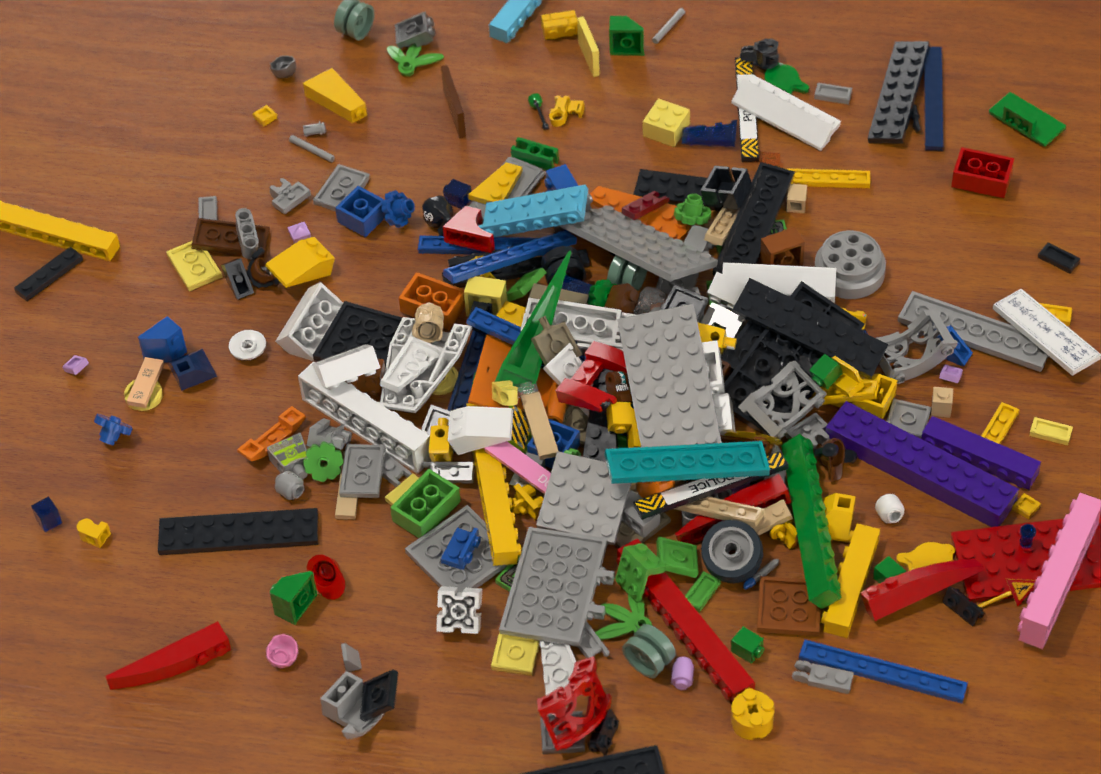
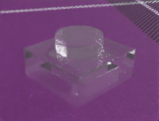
M531 382L520 384L518 398L522 395L538 392L537 384H532Z

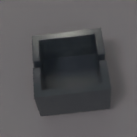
M714 166L700 191L705 205L708 207L721 208L723 205L727 209L739 210L752 186V182L746 168L732 167L730 171L729 167Z

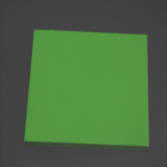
M544 268L524 274L507 291V301L510 302L525 296L532 289L533 284H536L547 273Z
M658 537L656 541L657 557L666 565L665 571L696 578L698 575L697 546Z

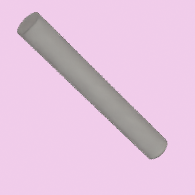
M680 8L652 38L655 44L685 14V10Z
M291 135L289 138L290 142L330 162H333L335 156L294 135Z

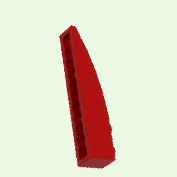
M780 474L746 487L723 499L762 509L781 500H784L786 505L792 503L788 489ZM698 515L675 533L677 541L688 544L702 541L712 526L725 520Z
M976 559L935 563L889 577L882 583L868 587L860 592L867 613L876 621L985 569Z
M217 621L106 675L108 687L110 690L148 684L176 676L200 665H205L208 661L218 656H223L231 650L229 639Z

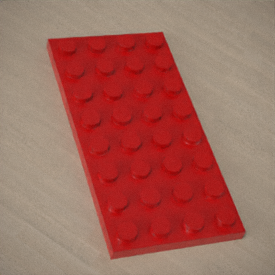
M1101 515L1097 529L1069 591L1101 587ZM1064 518L951 532L956 559H976L985 569L962 580L966 596L969 598L968 601H973L974 603L985 602L1009 592L1010 588L1006 579L1036 580L1038 576L1041 577L1045 560H1049L1048 555L1051 546L1056 544L1057 533L1059 529L1062 530L1064 527L1062 526ZM1010 595V596L1005 597V598H1003V599L1013 598V595Z

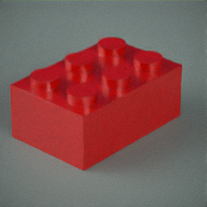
M961 147L953 171L951 187L1005 198L1015 158Z

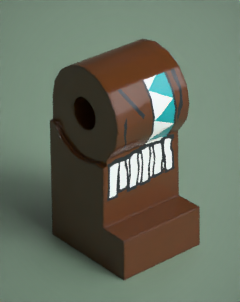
M624 371L608 372L605 376L607 393L615 396L617 402H630L633 404L627 374Z

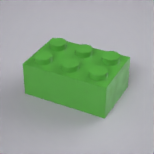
M428 469L390 507L392 521L416 537H422L438 526L461 502L459 487Z

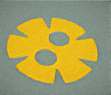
M736 431L737 433L727 432L724 434L726 436L759 440L754 437H763L767 440L762 441H769L771 445L778 446L783 444V442H777L781 440L764 434L757 436L753 432Z

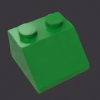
M610 16V55L644 56V28L628 16Z
M307 571L281 577L277 583L272 585L269 593L274 615L294 625L317 597L313 572Z

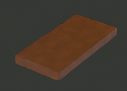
M447 65L441 66L443 91L459 139L465 138L464 112Z
M198 218L192 240V249L242 255L236 222ZM255 225L258 248L263 247L266 251L270 226Z

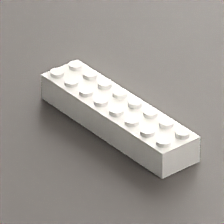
M312 362L298 375L302 400L339 424H345V428L370 444L385 445V452L416 474L424 468L423 462H431L429 456L430 435L425 430L418 429L411 421L404 420L398 413L390 411L381 402L371 399L367 393L360 392L351 383L348 384L343 381L339 387L330 390L329 387H323L312 366L315 362Z

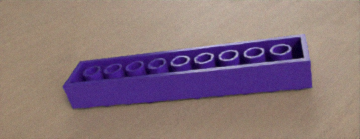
M847 401L826 426L825 432L829 435V438L841 439L845 450L851 449L855 451L857 458L990 527L1000 526L1017 501L1019 488Z

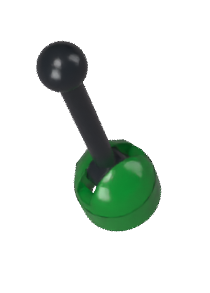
M534 93L528 97L529 105L537 109L543 124L542 128L547 130L549 125L545 122L540 109L543 103L540 94Z

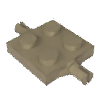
M546 316L538 319L544 330L531 338L545 366L569 343H571L576 357L582 355L565 321L550 326Z

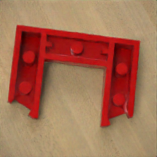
M593 341L585 352V361L571 379L565 378L555 391L558 402L602 412L600 404L606 401L613 405L617 402V398L592 387V383L603 369L624 371L626 374L627 369L622 350Z

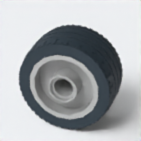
M725 520L715 524L708 530L703 538L701 555L707 570L712 576L726 583H740L751 578L760 568L763 560V546L759 535L751 526L739 520ZM731 550H736V553L729 554Z

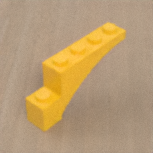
M616 402L613 405L610 403L606 409L608 431H615L617 434L627 432L628 448L641 447L635 412L631 407V403Z

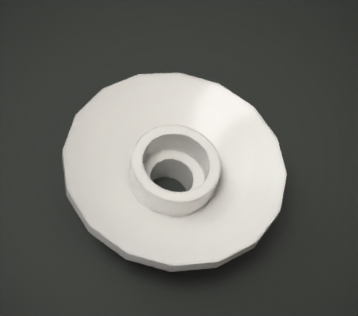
M254 330L238 332L229 341L231 354L241 360L257 358L266 348L264 336Z

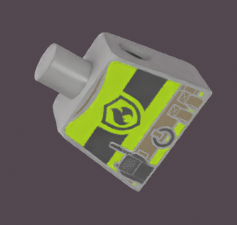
M301 433L267 447L269 460L280 473L292 471L302 479L307 477L308 473H306L303 460L307 457L306 447Z

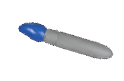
M773 559L752 578L747 579L743 589L746 590L755 586L760 581V576H766L778 566L779 559Z

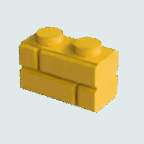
M575 10L541 15V25L545 40L578 35V21Z

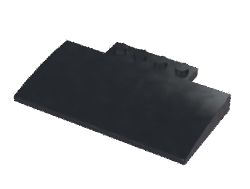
M802 281L790 295L791 298L858 330H861L865 325ZM749 320L735 338L737 339L735 350L727 349L721 357V360L730 363L733 371L725 381L724 388L725 393H728L732 400L734 417L759 433L770 436L748 411L743 413L739 406L751 393L763 386L766 387L773 384L771 379L789 362L796 361L812 379L809 370L822 355ZM795 372L796 377L798 379V383L801 384L802 382H804V380ZM807 385L800 390V393L809 390L810 393L805 395V398L809 400L815 391ZM781 386V390L786 391V386ZM772 393L771 395L774 399L772 411L791 413L793 396L778 397ZM763 401L764 404H768L766 407L768 409L769 403L767 401Z

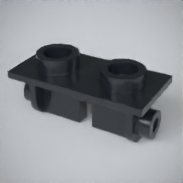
M949 586L942 602L971 626H974L977 619H981L985 615L983 608L976 605L973 601H968L969 598L961 593L958 588L955 589Z
M611 709L608 710L605 718L595 728V731L600 733L593 732L588 742V749L591 752L600 750L604 756L607 755L615 731L619 726V720Z

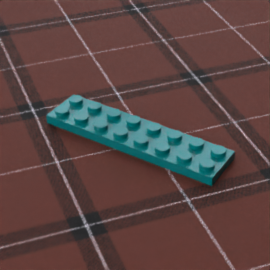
M762 441L605 449V459L611 484L767 476L770 474V467Z

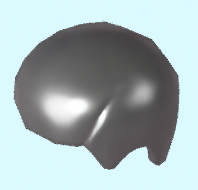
M280 56L270 63L272 73L278 78H288L296 70V61L293 56Z

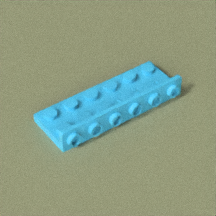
M580 185L486 203L483 225L478 226L482 230L492 233L494 237L582 222L585 218L588 188L586 185Z

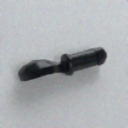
M914 104L911 119L914 120L913 129L915 132H920L918 121L920 115L918 114L917 106Z

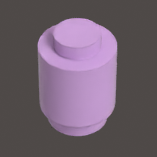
M679 657L673 664L671 683L677 689L685 690L692 686L694 665L690 658Z

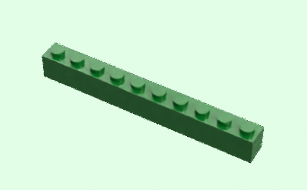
M798 434L782 444L781 448L783 457L789 466V469L786 470L809 601L824 609L841 599V586L837 577L838 570L834 562L835 554L831 546V535L828 531V520L824 510L825 504L819 484L820 476L817 472V461L813 452L814 445L810 439H806L801 434Z

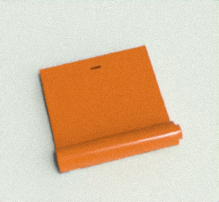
M486 335L468 403L480 407L509 408V406L501 405L492 400V382L495 381L504 359L513 346L512 344L492 335ZM542 361L534 389L540 392L548 419L563 424L568 404L558 402L555 390L559 385L544 371L545 365ZM518 393V404L516 406L524 412L521 402L523 394Z

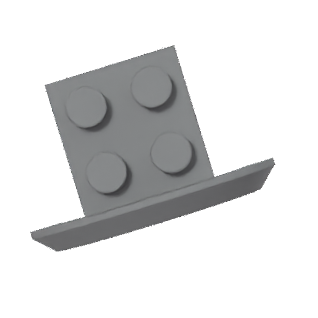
M346 671L320 698L323 715L345 726L342 731L345 738L355 739L370 731L384 714L366 722L360 719L363 680Z

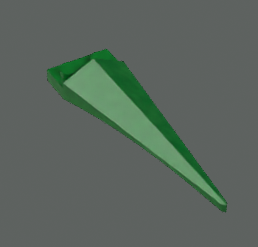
M571 250L566 254L504 359L494 382L510 380L513 382L514 387H518V393L523 395L532 393L539 376L542 359L531 338L544 330L538 319L546 316L550 326L552 325Z

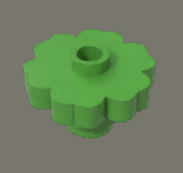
M689 194L685 202L677 204V207L674 208V217L676 220H681L683 224L703 225L711 219V210L709 207H704L700 195Z
M323 441L320 446L313 444L306 450L307 457L303 460L306 473L312 474L313 480L324 482L327 477L335 479L341 473L340 466L344 463L340 450H335L333 443Z

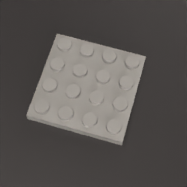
M557 451L536 526L541 529L607 538L608 544L615 545L632 483L611 484L606 462Z
M468 505L405 548V553L439 587H458V592L462 593L465 588H478L508 566H493L485 522ZM474 527L479 529L480 545L474 549L470 564L465 566L464 570L441 563V557L457 528L472 532Z

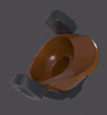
M261 247L251 256L252 259L246 271L248 278L252 281L253 285L259 288L272 285L277 286L281 282L267 269L266 263L259 258L265 252V249Z
M828 439L821 448L815 449V457L820 458L821 463L828 467V478L830 481H835L842 477L844 462L854 463L857 460V453L851 449L845 450L841 439Z

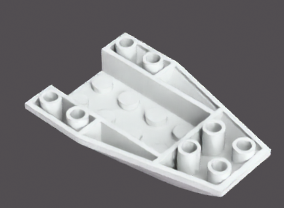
M402 318L389 345L385 373L409 337L413 336L412 328L416 322L415 318ZM454 324L451 332H443L442 340L431 343L443 348L438 360L398 393L382 387L380 402L387 409L416 413L426 403L459 359L473 329L472 326Z

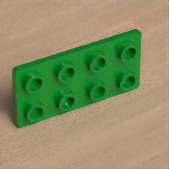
M1009 92L989 109V114L1044 147L1066 129L1064 123L1012 92Z

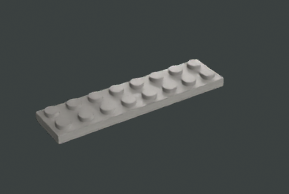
M914 291L911 292L898 316V322L909 325L923 310L939 309L942 314L940 318L945 326L951 325L968 347L1039 372L1042 371L1049 357L1012 325Z

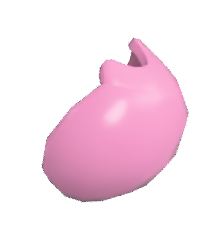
M286 634L274 636L266 648L267 660L275 667H288L297 658V642L292 636Z

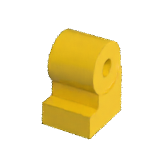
M86 518L80 520L77 524L80 539L98 548L102 547L111 534L108 523L102 521L97 525L91 519Z

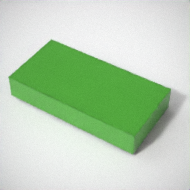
M703 571L687 592L685 597L698 613H700L721 585V580Z

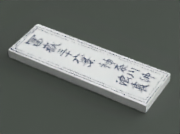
M1020 289L993 305V310L1072 376L1101 359V354L1024 290Z

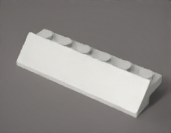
M753 74L746 80H742L731 102L820 151L828 144L831 135L841 124L840 120Z
M723 263L722 274L746 285L749 278L790 296L802 281L835 303L836 268Z
M528 298L521 331L540 299ZM558 300L552 325L565 321L575 341L586 343L596 341L612 347L623 348L617 319L634 316L635 314L623 313L619 309Z

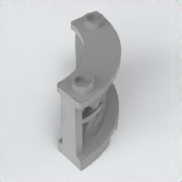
M939 309L923 310L907 326L909 329L901 334L896 332L887 336L876 337V339L888 344L884 354L889 357L886 358L883 355L879 365L887 377L898 380L897 384L915 378L934 368L947 356L951 355L958 345L957 340L953 339L940 318L942 314ZM939 335H941L942 338H943V341H941L939 338H936V337L939 336ZM912 342L917 344L927 343L921 359L904 357L909 350V344ZM895 362V363L893 364L894 369L892 370V368H891V366H890V363Z
M796 361L789 362L772 378L773 384L766 387L763 386L751 393L739 406L743 413L748 411L770 436L779 440L787 433L788 429L801 420L814 407H820L825 402L824 397L827 395ZM795 372L804 380V382H802L801 384L798 383V379L796 377ZM807 385L817 393L810 400L805 398V395L810 393L809 390L800 393V390ZM781 386H786V391H782ZM773 393L778 397L792 395L791 413L772 411L774 399L771 394ZM763 401H767L769 403L768 409L766 408L768 404H764Z

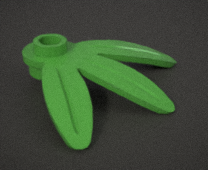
M415 43L409 47L406 56L395 46L387 47L388 54L399 63L398 70L403 76H411L414 73L415 67L431 64L444 58V55L438 53L417 57L422 46L417 47Z
M628 594L632 613L619 605L601 604V606H605L607 615L624 623L610 624L596 631L595 633L600 640L616 638L632 631L635 633L640 628L639 624H649L652 626L651 621L644 617L643 599L636 602Z

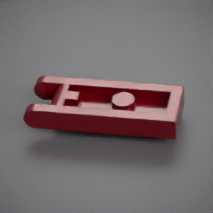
M653 191L622 207V214L635 221L667 204L669 198L666 196L658 198L659 193Z

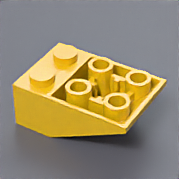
M859 374L863 382L878 381L877 398L849 403L884 419L893 398L896 396L898 380L881 374H873L871 379ZM835 403L831 405L841 408L844 403Z

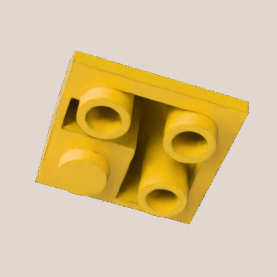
M834 493L822 498L825 504L824 510L828 520V531L831 535V540L848 542L856 496Z

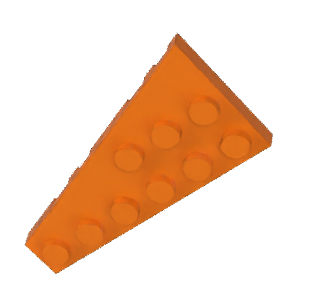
M597 186L590 193L593 198L591 204L598 208L612 206L618 212H622V207L641 198L640 196ZM668 203L638 219L641 223L653 226L655 230L667 233L670 237L682 241L687 237L692 225L683 224L681 220H676L674 208L677 206Z

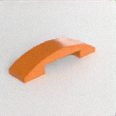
M291 406L278 416V423L255 441L249 439L237 449V452L251 462L264 458L268 455L267 447L291 437L303 423L306 415Z

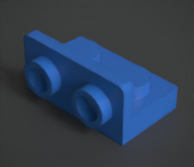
M474 527L473 531L469 532L457 528L441 557V563L464 570L465 566L470 564L474 549L480 545L479 529Z

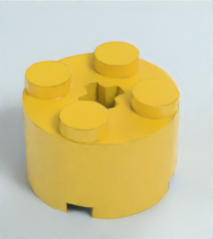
M751 688L745 689L732 702L731 723L734 732L746 740H753V738L758 737L761 739L771 732L774 721V702L760 691H755Z

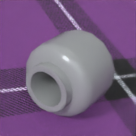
M285 471L276 477L275 490L288 500L297 499L304 491V482L302 478L292 471Z

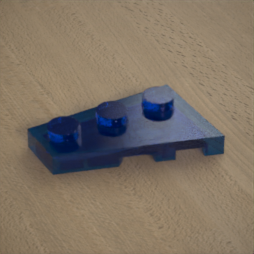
M732 120L731 124L724 125L722 122L715 123V126L710 127L705 125L683 128L682 144L735 146L737 120Z

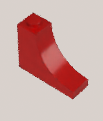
M465 206L443 226L444 242L488 253H492L495 250L494 235L482 230L478 226L483 225L481 209Z

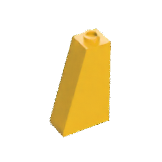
M333 68L303 82L306 97L353 123L367 116L365 102Z

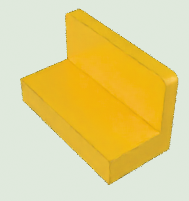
M834 356L832 359L839 363L843 374L831 386L851 398L865 387L857 369Z

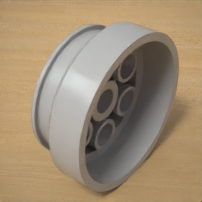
M847 230L835 233L826 239L816 254L815 267L836 268L835 296L844 299H858L871 295L882 285L885 277L886 260L875 239L863 232Z

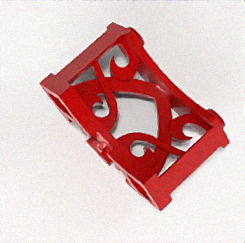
M594 656L574 663L573 672L568 678L569 683L564 688L560 686L553 692L537 699L538 712L543 719L556 751L570 748L575 742L592 732L605 718L611 706L610 693L606 694L596 672L597 661ZM579 695L588 696L586 714L583 717L571 716L576 708L577 697ZM548 714H552L556 718L550 722ZM557 725H559V726H558V730H559V731H564V732H562V733H560V734H558V735H556V733H555V731H554V728H555Z

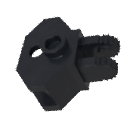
M765 38L755 42L754 46H744L741 48L740 58L743 61H753V65H757L762 69H771L778 65L779 54L777 52L779 42L773 38Z

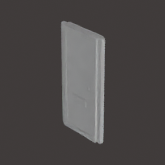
M508 157L504 163L507 162L521 166L523 172L507 199L529 195L546 172L514 157ZM473 201L469 207L481 209L483 223L486 204Z

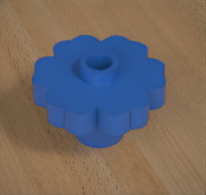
M397 190L386 193L385 200H382V212L385 214V220L390 226L395 225L396 228L408 224V218L411 217V213L415 210L413 200L408 199L403 192L398 193Z
M96 414L94 419L95 423L102 426L99 440L109 445H114L115 441H118L120 433L130 435L133 427L121 422L122 419L112 415L108 417Z

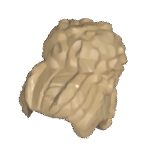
M428 302L417 308L415 313L416 322L412 328L413 337L430 344L442 340L444 314L440 306Z

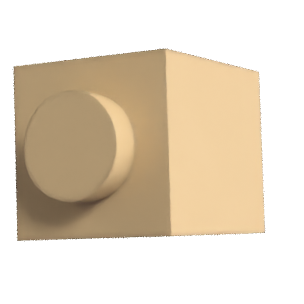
M790 184L787 197V212L805 213L807 185Z
M933 388L931 416L951 417L953 388Z

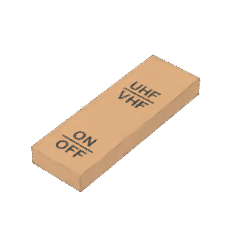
M145 357L128 396V405L146 408L164 366L163 360Z

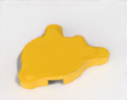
M926 542L917 546L911 552L899 553L896 561L899 565L906 566L908 571L935 563L953 561L955 548L950 544Z

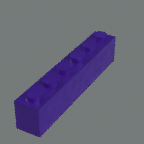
M934 416L931 417L922 431V440L1018 487L1030 490L1039 474L1041 461Z

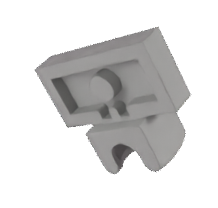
M281 178V187L270 186V194L274 198L272 205L284 215L311 195L310 189L299 181L291 186V183Z
M817 413L794 425L785 434L789 440L798 434H801L806 439H810L814 445V454L818 444L823 445L825 441L830 439L829 435L825 432L828 424Z

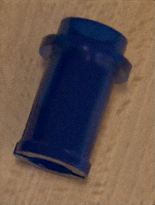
M1025 524L1020 528L1021 538L1019 542L1022 547L1030 548L1033 544V537L1036 535V529L1032 524Z

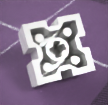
M441 586L438 590L437 607L443 608L437 615V631L454 632L456 627L461 628V633L478 634L481 629V613H476V609H479L482 605V588H465L462 593L458 592V587Z

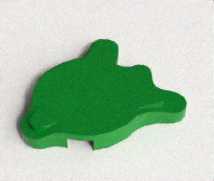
M778 62L777 66L767 69L765 72L764 81L791 95L792 91L803 94L809 91V85L801 81L797 70L790 65Z

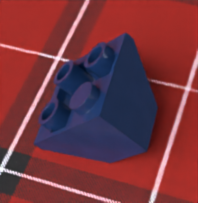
M203 348L167 362L181 391L217 377Z

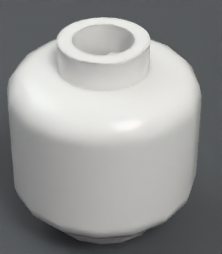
M894 494L881 496L875 504L877 514L882 521L888 524L901 520L905 512L902 502Z

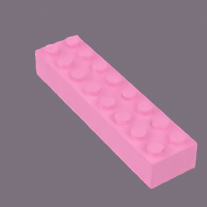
M1083 493L1079 494L1077 500H1072L1069 508L1070 513L1069 515L1066 514L1062 524L1064 527L1062 530L1059 529L1055 539L1057 542L1051 546L1049 551V560H1045L1041 570L1043 573L1041 577L1038 576L1036 579L1034 593H1030L1027 600L1028 606L1023 608L1020 615L1021 621L1017 630L1020 632L1019 641L1041 649L1045 646L1099 524L1101 500Z

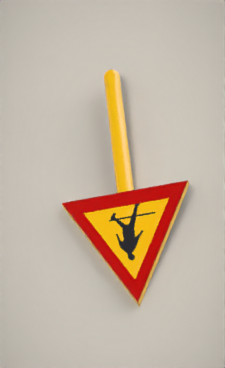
M1006 579L1010 588L1009 592L983 602L978 606L985 607L1013 595L1018 607L1034 589L1036 580Z

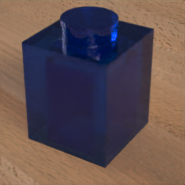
M452 179L449 184L445 185L443 194L452 206L463 209L470 202L468 199V194L472 192L470 185Z
M49 496L31 505L35 519L44 532L62 523L59 511Z

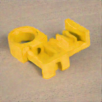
M561 96L554 97L556 102L555 108H551L549 114L552 126L559 127L564 125L568 116L567 112H571V114L575 112L579 115V118H582L585 108L584 101L571 100L570 102L569 96H564V98H561ZM557 116L562 117L561 119L554 120V118Z

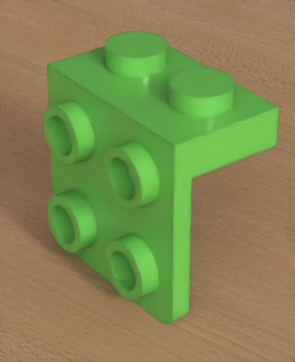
M644 543L626 546L623 548L615 579L638 602L642 600L648 576L664 573L666 565Z

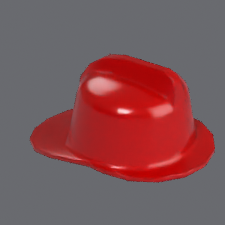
M323 554L311 557L306 568L307 571L313 572L315 585L319 593L328 600L340 598L344 593L346 585L338 562Z

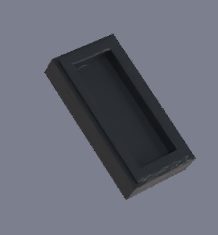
M1049 242L1038 253L1039 259L1069 274L1080 263L1079 257Z

